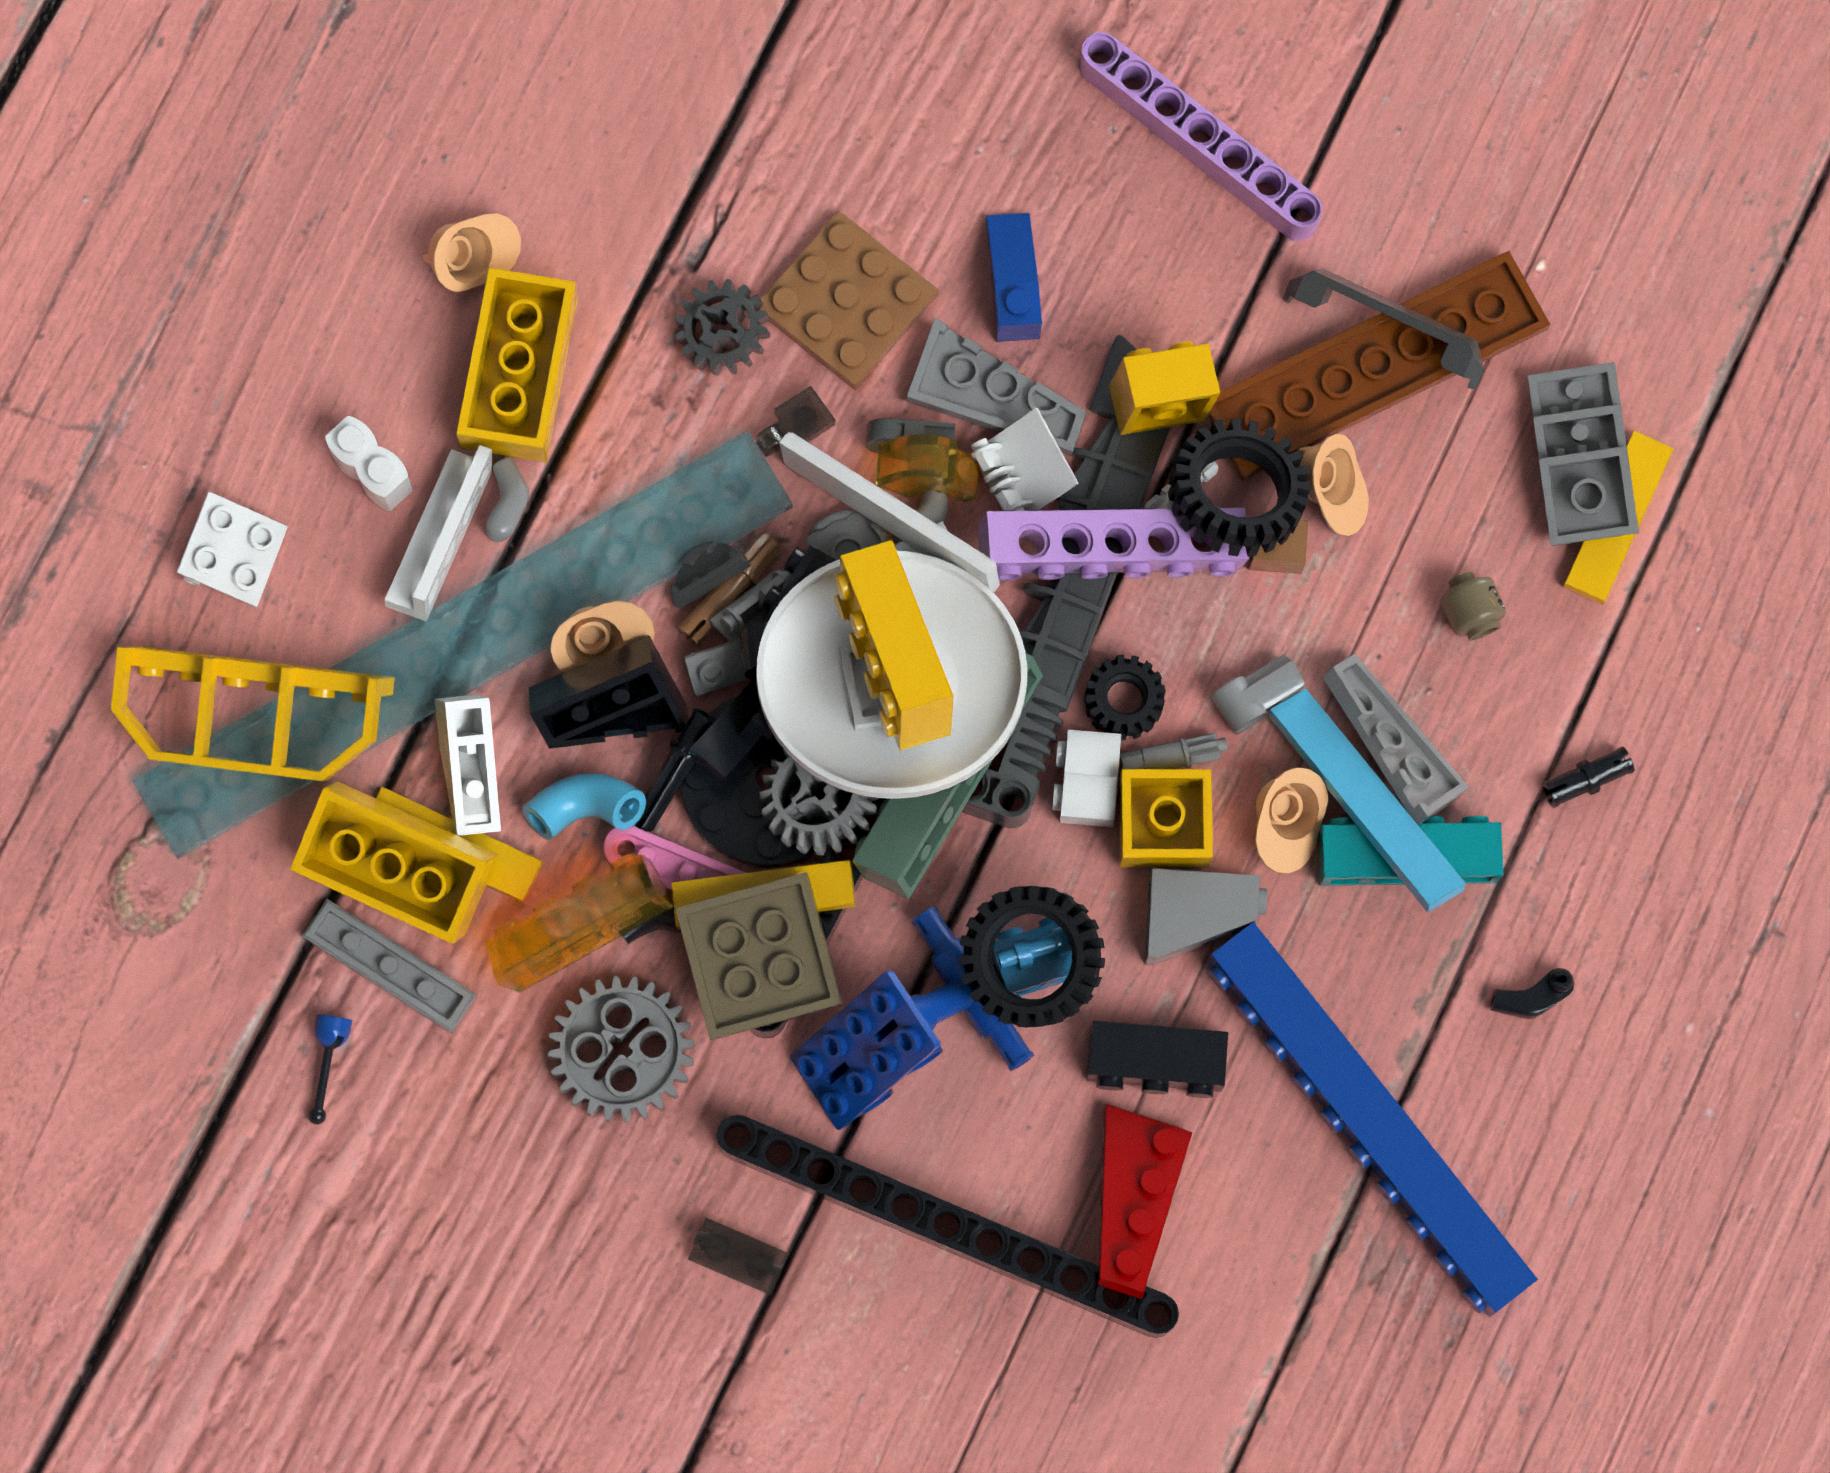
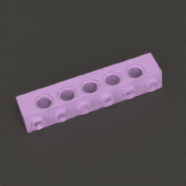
M1219 508L1227 514L1246 517L1245 508ZM1171 509L987 511L977 523L979 551L996 562L998 578L1001 581L1019 579L1022 577V574H1038L1039 579L1054 580L1063 578L1065 573H1081V577L1084 579H1099L1108 576V572H1124L1126 578H1143L1150 576L1151 572L1167 571L1168 577L1180 578L1191 576L1194 574V571H1210V576L1225 577L1236 574V570H1239L1249 560L1245 546H1242L1238 556L1228 555L1229 544L1227 543L1222 544L1219 553L1211 550L1210 547L1214 539L1208 535L1204 539L1208 551H1198L1191 542V536L1195 535L1197 528L1194 526L1185 532L1180 526L1184 515L1175 517ZM1106 537H1112L1120 542L1122 546L1121 554L1113 553L1107 548L1105 543ZM1148 537L1160 539L1165 546V553L1154 551L1149 545ZM1062 538L1074 540L1079 546L1080 554L1067 552L1063 547ZM1019 539H1028L1033 542L1037 554L1029 555L1024 553L1019 546Z

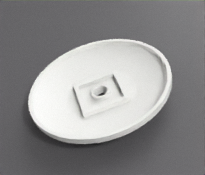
M897 551L954 695L951 735L899 751L894 736L887 737L885 735L879 716V711H882L883 707L879 697L871 698L864 678V672L868 671L864 658L856 659L849 639V634L853 633L849 620L842 621L835 605L834 596L839 594L835 583V575L840 573V559L814 571L788 592L772 613L764 629L758 650L756 673L758 697L764 717L776 740L789 756L813 776L834 787L862 796L889 799L919 797L945 790L968 779L986 766L1005 746L1020 719L1027 689L1025 648L1015 621L1005 605L983 582L969 572L942 559L908 551Z

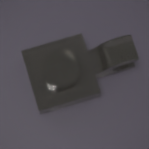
M809 386L775 408L774 414L779 421L757 434L759 440L756 444L765 457H768L780 449L779 442L788 432H793L805 441L810 442L835 426L836 419L813 387Z

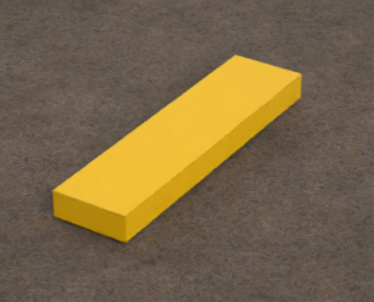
M1633 431L1627 443V451L1639 528L1674 448L1637 431ZM1635 534L1583 541L1563 587L1603 605Z
M381 787L376 799L455 834L453 819ZM483 833L459 836L499 854L486 887L524 904L543 866V862Z
M846 860L672 882L676 927L680 929L675 908L805 872L809 875L818 912L856 907L851 861Z

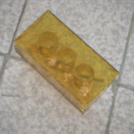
M634 853L622 856L610 865L612 871L599 878L591 875L581 879L571 887L573 890L571 894L560 900L557 897H552L542 901L532 909L534 914L521 922L518 919H513L498 926L493 931L495 936L485 941L493 974L498 985L521 993L674 907L673 900L651 859L643 854L635 856Z

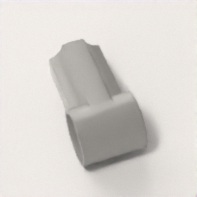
M1284 653L1248 677L1240 676L1227 683L1210 698L1235 735L1263 719L1268 714L1267 711L1303 689L1305 682L1295 663Z

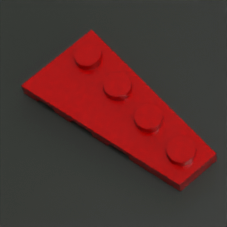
M1106 1104L1103 1122V1180L1100 1203L1102 1208L1099 1231L1098 1285L1141 1299L1149 1278L1192 1132Z

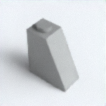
M1152 868L1149 876L1145 964L1155 965L1235 935L1252 922L1256 924L1258 915H1265L1267 908V888H1259L1260 875Z

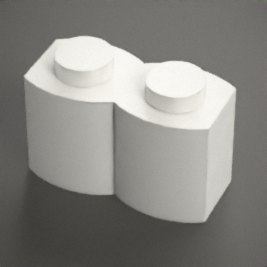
M347 416L325 436L332 458L338 468L347 476L360 481L367 497L378 507L392 511L413 491L408 473L402 461L388 449L378 446L374 434L362 421L352 416Z
M1068 729L1067 741H1058L1056 767L1064 768L1063 784H1054L1052 810L1061 811L1060 823L1113 827L1121 734Z

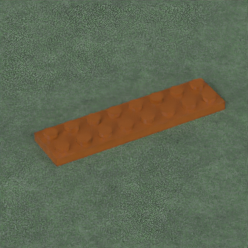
M1510 251L1494 257L1400 304L1476 339L1482 362L1548 330L1551 325ZM1380 313L1221 391L1207 416L1211 424L1214 421L1222 420L1225 429H1227L1231 419H1241V430L1245 431L1250 420L1259 422L1257 433L1263 436L1269 426L1277 430L1273 442L1278 444L1284 437L1292 442L1288 454H1291L1302 447L1313 446L1325 440L1328 436L1358 424L1457 374L1442 368L1440 362L1448 343L1384 313ZM1230 458L1242 480L1263 470L1253 462L1241 458Z

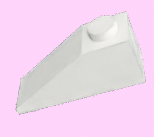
M476 694L435 699L438 742L455 835L461 836L501 831L489 698Z

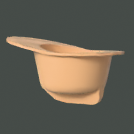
M498 213L482 214L458 223L446 224L439 228L430 239L428 251L423 253L422 257L425 262L430 264L438 281L444 288L454 292L466 291L486 284L489 268L510 271L516 264L521 252V237L517 226L508 217Z
M1335 433L1328 436L1322 444L1300 448L1299 452L1303 459L1299 467L1307 466L1309 470V476L1306 481L1311 482V491L1307 497L1309 501L1320 506L1324 519L1338 535L1350 536L1357 533L1365 523L1368 514L1369 497L1352 442L1345 435Z
M613 601L595 607L581 608L571 614L566 621L558 626L553 634L550 650L556 666L562 672H566L647 636H650L653 641L655 630L652 619L642 608L629 602Z
M1296 767L1286 770L1277 778L1264 785L1257 795L1255 804L1258 819L1255 833L1257 853L1265 866L1275 872L1291 873L1299 870L1309 861L1315 849L1322 820L1326 813L1328 794L1327 787L1322 778L1310 769Z

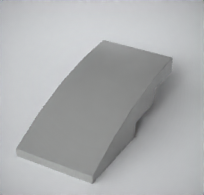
M1615 362L1528 375L1551 546L1639 533Z

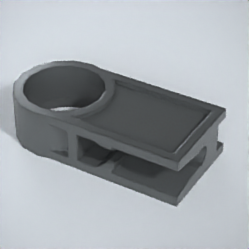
M892 418L874 419L867 424L866 447L880 454L952 459L955 423Z

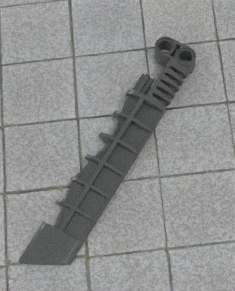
M1118 335L1114 340L1089 408L1091 412L1108 418L1110 421L1090 451L1074 448L1073 455L1083 460L1074 474L1079 484L1056 499L1059 502V510L1141 509L1170 427L1120 435L1109 385L1123 357H1126L1129 352L1137 350L1122 335ZM1112 537L1105 538L1106 546L1110 551L1117 554L1122 553V546L1118 540ZM1062 538L1063 547L1067 552L1080 554L1079 546L1074 540ZM1108 572V576L1099 579H1084L1081 577V573H1065L1063 578L1050 580L1049 587L1031 583L1024 584L1022 590L1026 594L1043 601L1025 630H1019L1025 653L1033 656L1043 677L1021 712L1020 719L1011 735L998 772L990 769L986 770L979 782L982 791L977 796L970 797L962 813L1006 828L1021 827L1028 821L1041 784L1036 778L1037 773H1043L1046 770L1042 760L1051 756L1052 752L1047 747L1048 743H1053L1057 740L1053 729L1054 727L1062 726L1063 721L1058 717L1059 713L1066 712L1069 707L1117 572ZM1014 795L1022 799L1024 806L1018 811L1009 812L1001 807L1000 802L1004 797Z

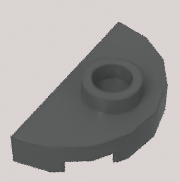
M708 541L695 546L679 562L682 567L677 574L676 583L671 584L670 589L673 606L683 609L750 567V562L743 552L728 544Z

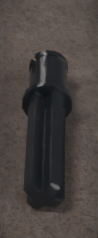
M694 708L691 717L677 740H671L669 746L672 749L644 794L646 806L641 818L635 824L636 827L646 832L654 830L694 762H700L688 751L717 720L715 717L699 708Z

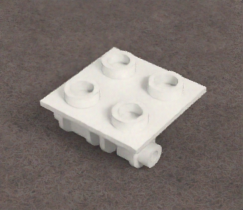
M1038 408L1027 413L989 441L983 438L971 445L973 450L971 458L978 464L984 475V482L988 483L989 491L997 499L1002 511H1040L1079 484Z
M208 491L176 573L183 575V581L188 584L200 586L201 583L257 607L288 526Z

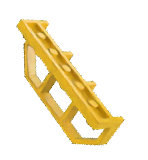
M145 646L117 647L111 710L150 760L327 781L376 742L381 696L393 695L395 677ZM131 666H137L138 675L164 677V670L180 671V680L201 682L193 754L161 750L129 709L127 701ZM217 676L223 677L222 685L248 688L249 682L252 680L266 682L265 690L279 692L271 764L209 756ZM294 686L309 687V696L335 698L336 691L352 693L351 701L366 703L362 737L322 770L286 766Z

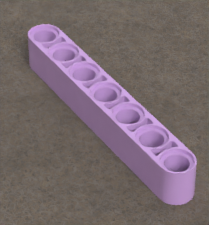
M1097 32L1085 39L1082 44L1079 68L1087 81L1283 235L1295 241H1303L1314 235L1321 218L1322 205L1320 199L1313 192L1114 36L1104 32ZM1101 52L1106 54L1110 61L1098 64L1093 62L1089 56L1093 53ZM1134 78L1139 80L1143 87L1138 90H1130L1122 82L1126 79ZM1167 104L1174 107L1177 113L1172 116H1163L1159 114L1156 107ZM1196 130L1203 131L1209 135L1210 140L1204 143L1196 142L1189 134ZM1227 157H1236L1243 162L1244 166L1239 169H1231L1223 163V160ZM1261 183H1269L1277 189V193L1271 196L1264 195L1258 191L1256 186ZM1302 209L1311 216V220L1298 222L1293 219L1290 212Z

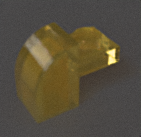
M936 435L903 436L879 445L876 486L907 498L933 490L959 501L968 502L977 497L978 461H973L971 454L957 449V440Z

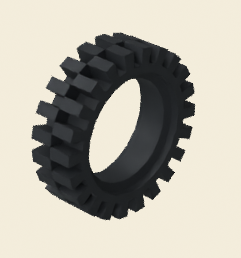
M1231 419L1227 429H1225L1222 420L1214 421L1210 431L1205 425L1197 429L1195 437L1190 435L1185 441L1169 478L1168 484L1171 486L1168 491L1169 501H1174L1171 510L1175 517L1184 515L1180 526L1185 532L1195 526L1197 530L1193 539L1200 544L1207 535L1213 538L1210 549L1218 553L1223 543L1229 544L1228 555L1238 556L1242 546L1246 548L1247 557L1257 556L1261 546L1265 553L1274 550L1277 542L1282 545L1288 540L1290 533L1293 534L1309 500L1307 497L1311 491V482H1306L1309 470L1307 466L1299 467L1303 456L1299 450L1288 454L1292 442L1286 437L1278 444L1273 442L1277 430L1269 426L1264 436L1258 434L1259 422L1250 420L1246 431L1241 430V419ZM1223 458H1241L1253 462L1261 467L1275 484L1278 496L1277 505L1271 511L1251 518L1227 514L1217 508L1207 498L1201 484V471L1208 464Z
M1018 886L1009 888L1010 890L1005 892H998L991 896L992 900L983 902L976 909L979 911L975 917H970L966 924V927L969 928L967 935L961 936L960 945L964 946L963 955H959V965H964L965 974L961 975L964 985H969L972 990L969 995L974 1002H980L984 1006L982 1010L985 1013L998 1017V1021L1002 1023L1014 1024L1017 1027H1043L1063 1022V1019L1074 1016L1080 1011L1079 1008L1083 1004H1088L1093 997L1091 993L1094 987H1099L1102 977H1098L1100 968L1105 966V958H1101V948H1105L1103 938L1098 937L1096 930L1099 927L1095 919L1089 918L1087 915L1089 911L1083 904L1076 903L1073 900L1074 897L1067 893L1056 891L1057 889ZM1025 914L1043 915L1053 920L1063 929L1069 939L1072 950V964L1067 978L1056 991L1041 999L1021 998L1011 993L1000 982L992 962L995 940L1002 928L1011 920Z

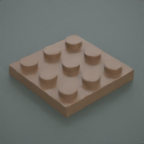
M838 210L761 298L763 305L759 310H765L770 317L769 322L851 388L856 390L939 294V289Z

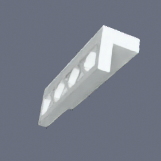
M479 445L474 457L451 449L385 597V607L427 621L493 471L492 449Z

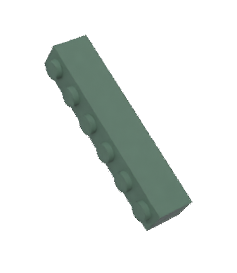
M1026 654L1027 689L1023 709L1043 677L1035 659L1029 654ZM992 760L968 779L945 790L919 797L885 799L879 808L877 821L869 834L863 836L858 842L855 849V857L852 860L864 879L910 899Z

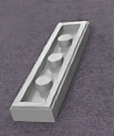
M326 899L302 935L306 941L451 1034L454 1033L477 999L475 993L328 899Z

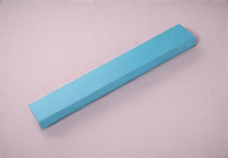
M1307 689L1300 691L1270 709L1269 718L1311 770L1322 778L1328 791L1427 912L1464 891L1466 883Z

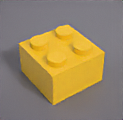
M1192 341L1176 343L1170 346L1169 350L1152 353V349L1142 348L1129 352L1126 357H1123L1109 385L1120 435L1203 422L1220 395L1209 343L1195 346Z
M1122 769L1119 777L1120 868H1209L1213 859L1212 769Z

